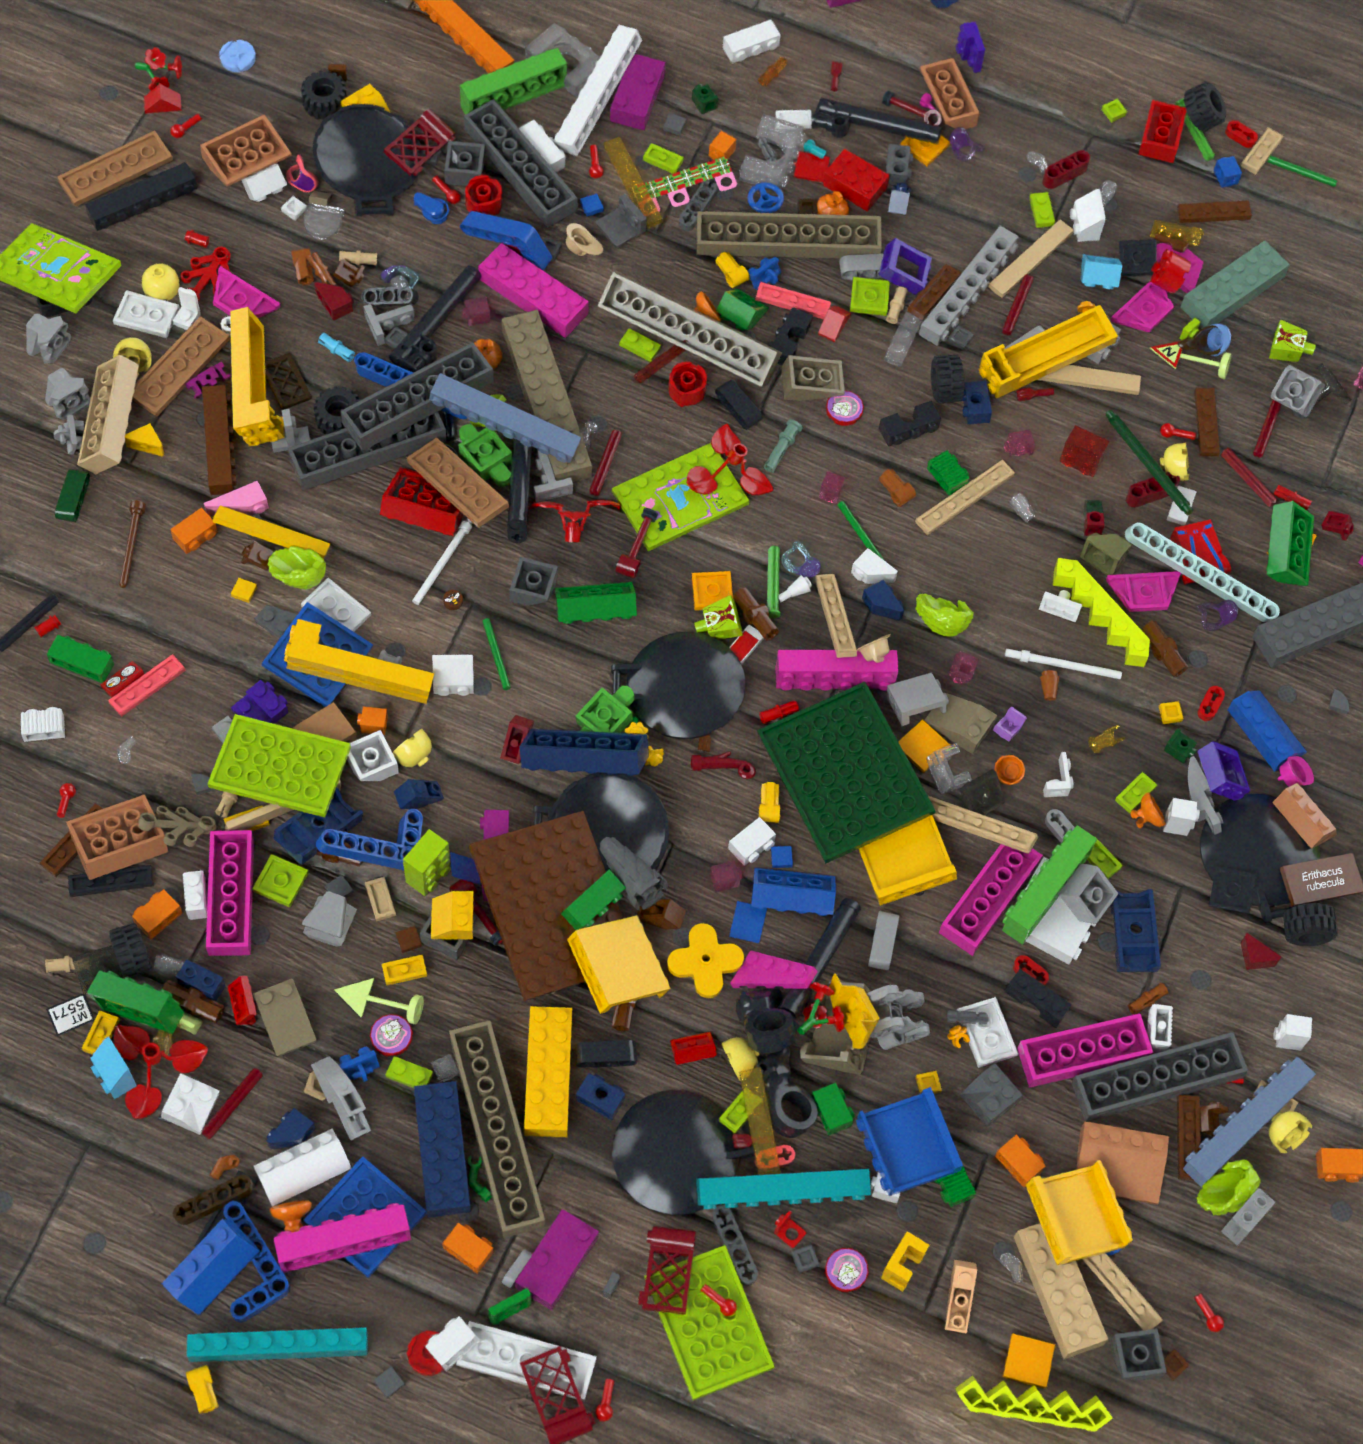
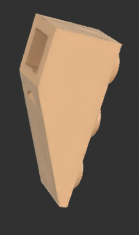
M954 1260L945 1330L967 1333L977 1275L976 1263Z

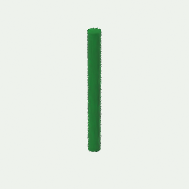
M1269 156L1267 161L1335 187L1338 181L1273 156Z
M839 502L837 506L866 548L883 559L845 502Z
M486 618L482 622L503 690H509L511 686L490 619Z

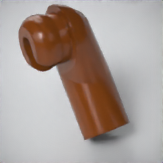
M235 1155L220 1157L209 1176L219 1180L224 1171L234 1169L239 1165V1158Z

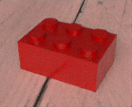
M1152 100L1138 155L1173 163L1179 146L1186 108Z
M844 148L825 171L823 186L833 192H840L843 198L868 212L887 189L890 175Z

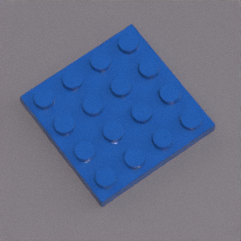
M306 602L264 659L262 666L326 707L334 702L346 684L286 669L287 662L284 661V654L287 643H289L292 625H296L298 619L320 624L318 644L367 656L373 648V644L309 602Z
M362 1156L303 1221L307 1226L312 1225L316 1227L327 1220H334L336 1222L343 1220V1217L355 1214L360 1216L365 1214L364 1212L367 1210L377 1209L379 1211L386 1209V1206L398 1203L399 1205H404L411 1232L427 1214V1211ZM400 1243L344 1258L369 1278Z

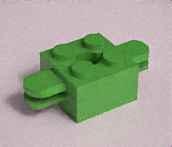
M471 424L463 425L459 430V438L462 443L458 445L461 460L484 481L492 478L499 487L509 485L511 471L507 467L512 464V452L495 431L485 428L478 432Z
M621 686L611 695L604 688H601L575 716L577 724L582 728L580 731L621 733L633 720L632 711L628 709L634 701L633 690L628 686Z

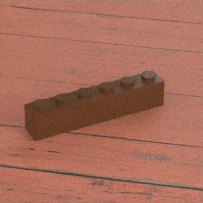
M225 385L202 387L208 485L211 495H222L234 491L233 486H237L236 474L232 472V469H236L235 458H231V453L235 452L234 441H230V436H233V426L229 425V420H232V410L228 408V404L231 403L230 392H226Z

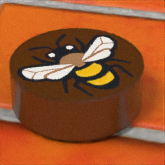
M457 590L447 591L443 596L444 606L449 610L459 609L463 604L462 594Z

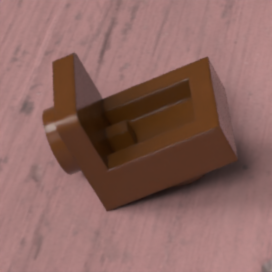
M342 258L332 276L352 287L356 282L359 284L365 274L362 272L365 267L361 265L357 268Z
M253 542L249 546L246 545L241 553V556H243L241 563L246 564L250 562L266 571L269 569L267 565L268 559L274 551L257 542Z
M1210 1102L1207 1106L1200 1107L1201 1132L1215 1136L1212 1133L1219 1127V1114L1228 1113L1229 1108L1221 1105L1220 1102Z

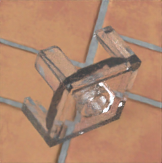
M957 743L936 750L926 758L940 795L959 789L965 783L972 781L968 771L953 776L948 764L951 756L960 752Z

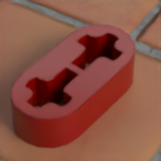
M1230 121L1225 130L1229 138L1246 148L1254 147L1258 139L1255 131L1239 121Z
M1212 686L1208 689L1197 712L1201 720L1211 721L1215 717L1225 696L1224 690L1221 687ZM1217 693L1218 695L1215 701H1212L1211 698L1213 694ZM1207 706H1210L1211 709L1209 713L1205 714L1204 712Z
M1024 955L1018 956L1013 964L1014 972L1017 973L1020 969L1019 965L1025 962L1027 964L1026 968H1022V970L1034 979H1036V976L1041 975L1043 978L1039 982L1046 986L1049 980L1047 971L1031 958Z

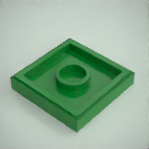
M526 1288L488 1308L489 1320L492 1325H496L530 1307L531 1293L529 1289Z

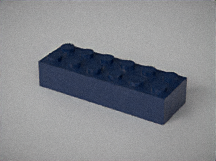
M530 729L519 746L521 768L532 771L545 769L551 772L564 770L571 773L584 771L590 774L603 772L610 775L622 773L633 776L641 772L649 757L647 734Z
M456 1081L414 1086L427 1216L430 1218L470 1213Z

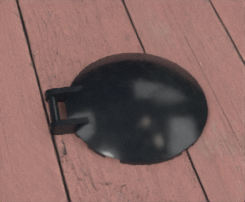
M371 104L349 105L340 108L339 111L332 115L329 114L321 122L320 127L315 133L312 147L313 159L319 174L328 185L337 192L354 199L356 217L375 214L393 216L392 198L405 192L414 183L418 174L416 176L414 174L408 175L383 151L406 131L409 126L398 114H392L386 111L384 107ZM404 138L403 144L412 145V139ZM415 139L416 145L421 146L419 139ZM391 149L395 155H401V149ZM404 149L405 155L414 156L413 150ZM417 150V156L422 157V150ZM405 160V164L411 169L415 166L414 161ZM361 202H385L386 207H362Z
M676 632L664 635L645 646L635 657L632 664L611 665L613 694L621 687V675L627 674V686L634 693V701L631 704V708L637 714L639 720L648 728H652L660 732L661 735L670 738L695 739L710 735L712 731L720 727L723 728L733 719L734 714L744 699L745 675L739 659L727 645L706 634Z
M603 772L589 774L587 777L570 784L554 803L553 807L533 806V813L535 814L534 825L542 823L543 815H548V821L584 811L606 872L608 870L612 872L600 851V842L606 837H614L624 847L627 846L652 869L657 868L666 852L669 840V822L666 810L660 798L651 787L634 776L622 773L610 775Z
M1245 794L1239 800L1228 799L1214 809L1216 813H1220L1223 819L1221 824L1222 832L1214 835L1208 822H1205L1200 838V855L1204 868L1212 881L1214 880L1216 866L1257 874L1251 904L1259 907L1262 919L1267 923L1271 922L1272 919L1283 917L1284 912L1292 908L1288 907L1270 911V907L1290 903L1280 868L1286 865L1320 859V846L1317 845L1312 849L1272 803L1276 797L1265 794Z
M669 1090L643 1098L626 1112L617 1126L614 1135L612 1161L620 1184L637 1203L649 1210L652 1209L665 1215L677 1216L693 1214L704 1210V1205H698L696 1179L735 1177L739 1160L756 1156L759 1153V1149L755 1144H751L745 1149L734 1148L732 1135L735 1133L719 1122V1118L724 1112L709 1099L688 1091ZM749 1117L742 1126L744 1134H749L753 1137L749 1123L751 1118Z

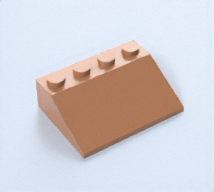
M265 114L200 145L203 160L227 187L292 156V153Z
M145 794L66 822L89 880L168 852L167 845L163 842L165 835L160 827H154L150 831H143L139 827L138 821L142 813L147 812L154 815Z
M1084 1122L1080 1128L1076 1170L1093 1166L1100 1160L1107 1171V1178L1115 1190L1116 1197L1158 1205L1167 1159L1169 1136Z

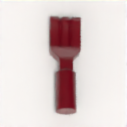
M832 61L831 75L833 77L831 91L833 92L838 91V76L842 73L843 62Z
M1023 388L1016 390L1018 401H1024L1038 396L1054 395V388L1039 390Z
M749 1134L732 1135L734 1148H748L751 1144H774L775 1142L774 1135L752 1137Z

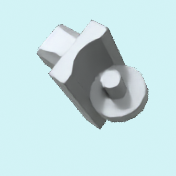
M67 415V422L64 423V426L59 425L58 429L54 431L53 435L56 440H59L61 444L67 443L68 454L74 455L75 450L81 449L83 436H76V433L84 432V422L74 420L73 415Z

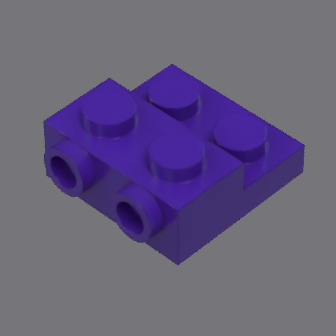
M976 22L963 23L960 25L961 31L958 32L956 51L957 54H960L962 61H968V65L972 67L973 73L981 72L985 47Z
M260 680L246 691V696L235 703L231 710L237 715L275 724L288 714L286 706L288 702L282 695L277 696L274 693L275 689L268 681L264 683Z

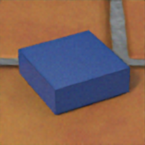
M597 194L580 199V204L586 217L604 212V207Z
M791 846L771 847L772 868H791L793 866Z

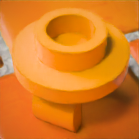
M1085 301L1077 307V311L1083 313L1096 307V305L1090 301Z
M956 1025L949 1030L950 1033L947 1037L949 1040H952L955 1047H961L959 1044L961 1037H963L965 1042H970L969 1036L965 1034L967 1032L965 1026Z

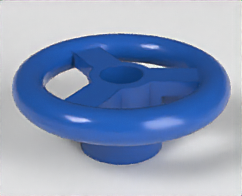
M771 183L756 184L748 193L749 205L760 213H773L782 206L784 201L781 189ZM765 188L774 190L778 197L771 196L766 192ZM759 190L761 196L758 202L755 203L753 195Z

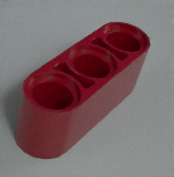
M1079 150L1046 167L1042 180L1043 186L1048 189H1054L1084 174L1090 161L1089 153Z
M1170 472L1165 473L1174 485L1178 487L1180 477L1177 475V477L1174 476L1172 478L1173 475ZM1152 477L1131 485L1126 496V503L1130 507L1136 508L1166 498L1169 495L1156 479Z

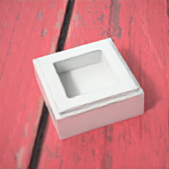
M294 196L281 207V211L295 221L307 210V205Z

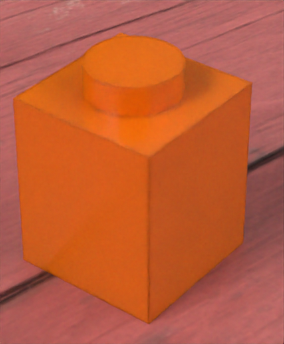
M720 131L709 145V156L713 160L726 156L728 160L735 151L736 138Z
M363 706L362 714L359 713L357 718V725H360L361 733L372 734L381 730L382 734L385 735L388 721L387 709Z

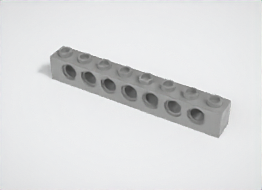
M999 226L921 324L919 335L937 346L941 341H945L950 334L951 328L955 329L960 321L959 318L967 314L970 304H974L978 300L981 290L985 291L989 285V280L997 276L1000 266H1005L1009 259L1008 256L1016 252L1019 236Z

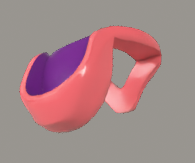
M298 155L296 157L298 164L291 166L286 172L287 182L303 192H311L318 187L319 180L314 173L305 170L302 157ZM300 169L298 178L294 180L291 172Z

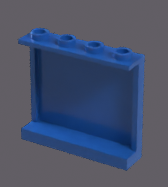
M931 1087L924 1089L921 1094L867 1113H863V1110L859 1112L858 1119L856 1120L857 1127L860 1132L863 1131L866 1138L864 1139L867 1151L872 1153L873 1167L875 1171H879L881 1187L883 1191H887L888 1196L961 1171L963 1164Z

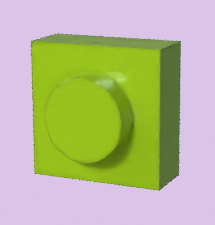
M1118 99L1102 106L1103 113L1111 123L1127 114V110Z
M1194 318L1183 328L1180 339L1194 338L1199 331L1200 321Z

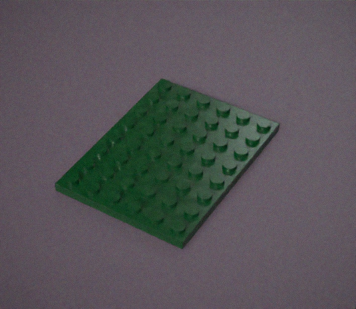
M866 682L860 683L757 730L769 757L825 864L936 813L934 806Z

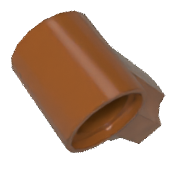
M310 248L291 251L298 284L303 286L310 285V283L314 282L311 263L307 259L311 255Z
M893 469L886 470L879 477V481L891 493V498L898 507L916 497V492L912 485L904 483Z

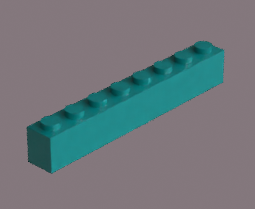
M869 1169L696 1179L698 1205H704V1209H717L716 1204H725V1208L738 1207V1203L745 1202L746 1207L759 1206L761 1201H767L768 1205H781L780 1200H789V1204H801L802 1199H810V1203L823 1202V1198L831 1197V1202L844 1201L845 1196H852V1200H865V1195H871Z
M366 1328L187 1334V1358L189 1362L368 1356V1332Z

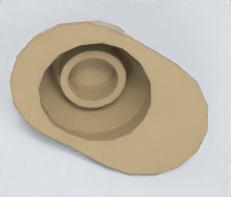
M571 223L567 226L566 245L573 253L581 256L587 253L590 255H600L603 252L602 245L585 227L576 223Z
M891 634L880 637L858 648L857 651H860L867 661L883 662L884 656L890 651L887 638Z

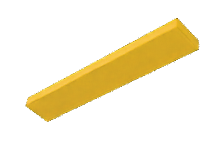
M219 506L213 517L214 523L286 548L295 546L305 550L312 549L323 560L330 548V543L223 506Z

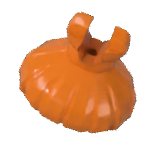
M833 192L819 198L817 201L818 215H848L849 206L840 192Z
M699 292L696 296V308L694 310L720 321V315L716 312V308L704 292Z
M479 339L474 342L493 369L500 365L503 353L495 341Z
M1149 792L1145 793L1141 799V808L1130 812L1132 818L1142 817L1136 821L1137 827L1142 828L1144 823L1147 822L1158 827L1166 825L1164 815L1154 797Z
M301 1200L278 1204L270 1208V1213L274 1218L284 1221L285 1231L297 1232L303 1227L301 1218L310 1211L311 1202Z

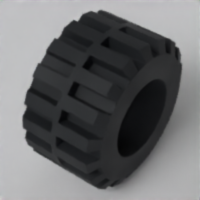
M321 70L318 71L319 73H311V76H307L305 78L306 81L302 82L301 87L304 110L308 112V115L311 117L315 116V119L318 120L319 118L324 120L329 114L332 115L342 108L341 101L347 98L346 84L342 77H337V73H330L327 70L326 72ZM321 94H330L329 96H326V97H320V96H319V95H321Z
M1205 81L1185 92V108L1190 120L1197 129L1204 132L1225 122V104L1221 94L1212 83Z
M958 354L934 356L932 360L931 386L937 403L960 402L964 394V370Z
M335 386L334 389L327 388L325 393L322 391L320 397L315 399V421L322 434H330L345 429L342 417L332 416L329 413L336 409H345L361 401L359 396L353 393V390L349 389L347 391L346 387L338 389V386Z
M1318 903L1302 904L1286 910L1283 914L1285 938L1291 944L1317 946L1328 943L1338 936L1335 910L1329 905Z
M132 922L110 930L109 937L123 977L134 978L151 972L152 965L138 925Z

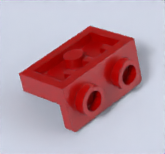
M239 976L227 986L236 1025H253L256 1023L255 1015L257 1013L251 993V985L249 984L248 976Z

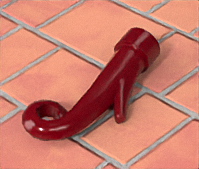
M730 751L708 757L691 755V771H701V769H738V774L743 779H751L756 774L755 767L751 763L744 760L727 758L731 755Z

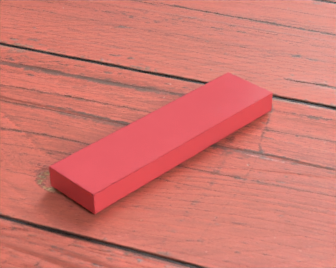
M763 282L759 284L755 299L756 301L788 310L794 307L823 320L831 305L830 301Z
M172 654L109 699V704L122 717L185 672V667Z

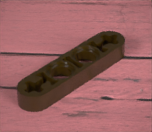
M239 1175L178 1204L173 1210V1217L179 1224L188 1225L224 1208L229 1202L238 1201L249 1196L254 1190V1183L247 1175ZM245 1182V1183H246V1184H245V1189L242 1190V1189H241V1187H242V1184H241V1183ZM224 1190L229 1191L226 1199L219 1200L220 1192ZM203 1200H208L207 1208L199 1209V1203ZM185 1210L186 1217L182 1218V1211Z

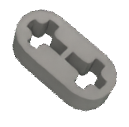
M1053 809L1047 813L1045 824L1059 842L1062 843L1064 833H1067L1069 829L1073 831L1075 827L1060 810ZM1052 817H1053V818H1056V817H1057V818H1059V819H1058V822H1056V821H1053V822H1052V821H1051V818H1052Z
M526 1249L521 1252L502 1280L504 1285L510 1289L515 1286L516 1279L532 1256L531 1252Z

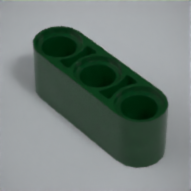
M74 469L68 470L55 509L56 519L70 522L77 521L90 481L89 472Z

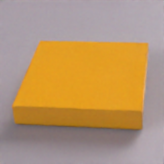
M942 135L937 145L906 137L900 145L910 146V154H913L914 158L928 167L950 146V141Z
M731 571L692 573L695 611L703 610V608L731 595L733 598Z
M923 719L898 741L907 759L922 773L926 772L951 748V745Z
M1012 1333L1003 1378L1046 1389L1055 1344Z

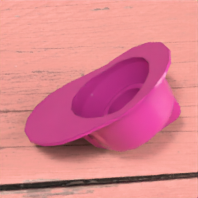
M1299 756L1288 757V760L1279 767L1281 775L1278 777V781H1284L1289 787L1296 783L1300 786L1310 785L1314 781V775L1310 766Z

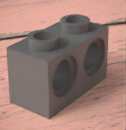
M889 144L885 173L890 175L889 185H897V183L906 184L907 179L910 180L912 169L908 167L912 165L913 154H910V146Z

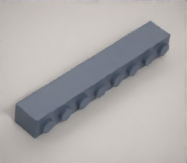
M441 373L430 393L429 400L433 404L449 408L452 413L462 414L472 422H480L490 430L502 432L505 437L515 438L525 446H533L543 454L555 456L560 462H571L581 440V437Z
M1296 1057L1292 1062L1288 1059L1280 1067L1283 1070L1280 1074L1275 1072L1267 1080L1269 1084L1266 1087L1261 1085L1253 1093L1256 1097L1252 1101L1248 1098L1240 1106L1242 1110L1238 1114L1234 1111L1226 1119L1228 1124L1225 1127L1220 1125L1212 1133L1215 1136L1211 1140L1206 1138L1199 1145L1201 1150L1197 1154L1193 1151L1185 1159L1187 1164L1183 1170L1201 1187L1316 1075L1299 1057Z

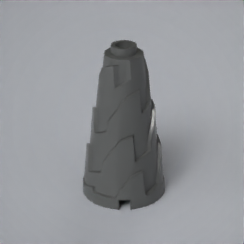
M606 837L600 842V851L606 859L607 865L626 887L624 889L627 894L626 896L636 910L640 909L639 906L643 910L649 908L663 896L661 889L667 890L668 882L661 874L649 867L640 857L638 858L627 846L624 847L614 837Z

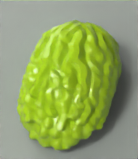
M290 546L289 549L276 550L268 559L267 565L271 575L285 583V585L293 586L294 588L310 589L320 584L325 575L326 563L312 549L305 550L300 547Z
M926 593L919 594L916 598L917 604L915 609L932 632L953 637L966 630L972 622L974 612L965 602L958 600L957 607L951 601L943 598L935 599Z
M1242 1159L1227 1162L1223 1165L1222 1169L1224 1172L1213 1175L1202 1186V1190L1199 1191L1196 1198L1197 1203L1205 1211L1210 1210L1213 1215H1224L1228 1212L1235 1213L1239 1211L1259 1188L1261 1181L1248 1160Z

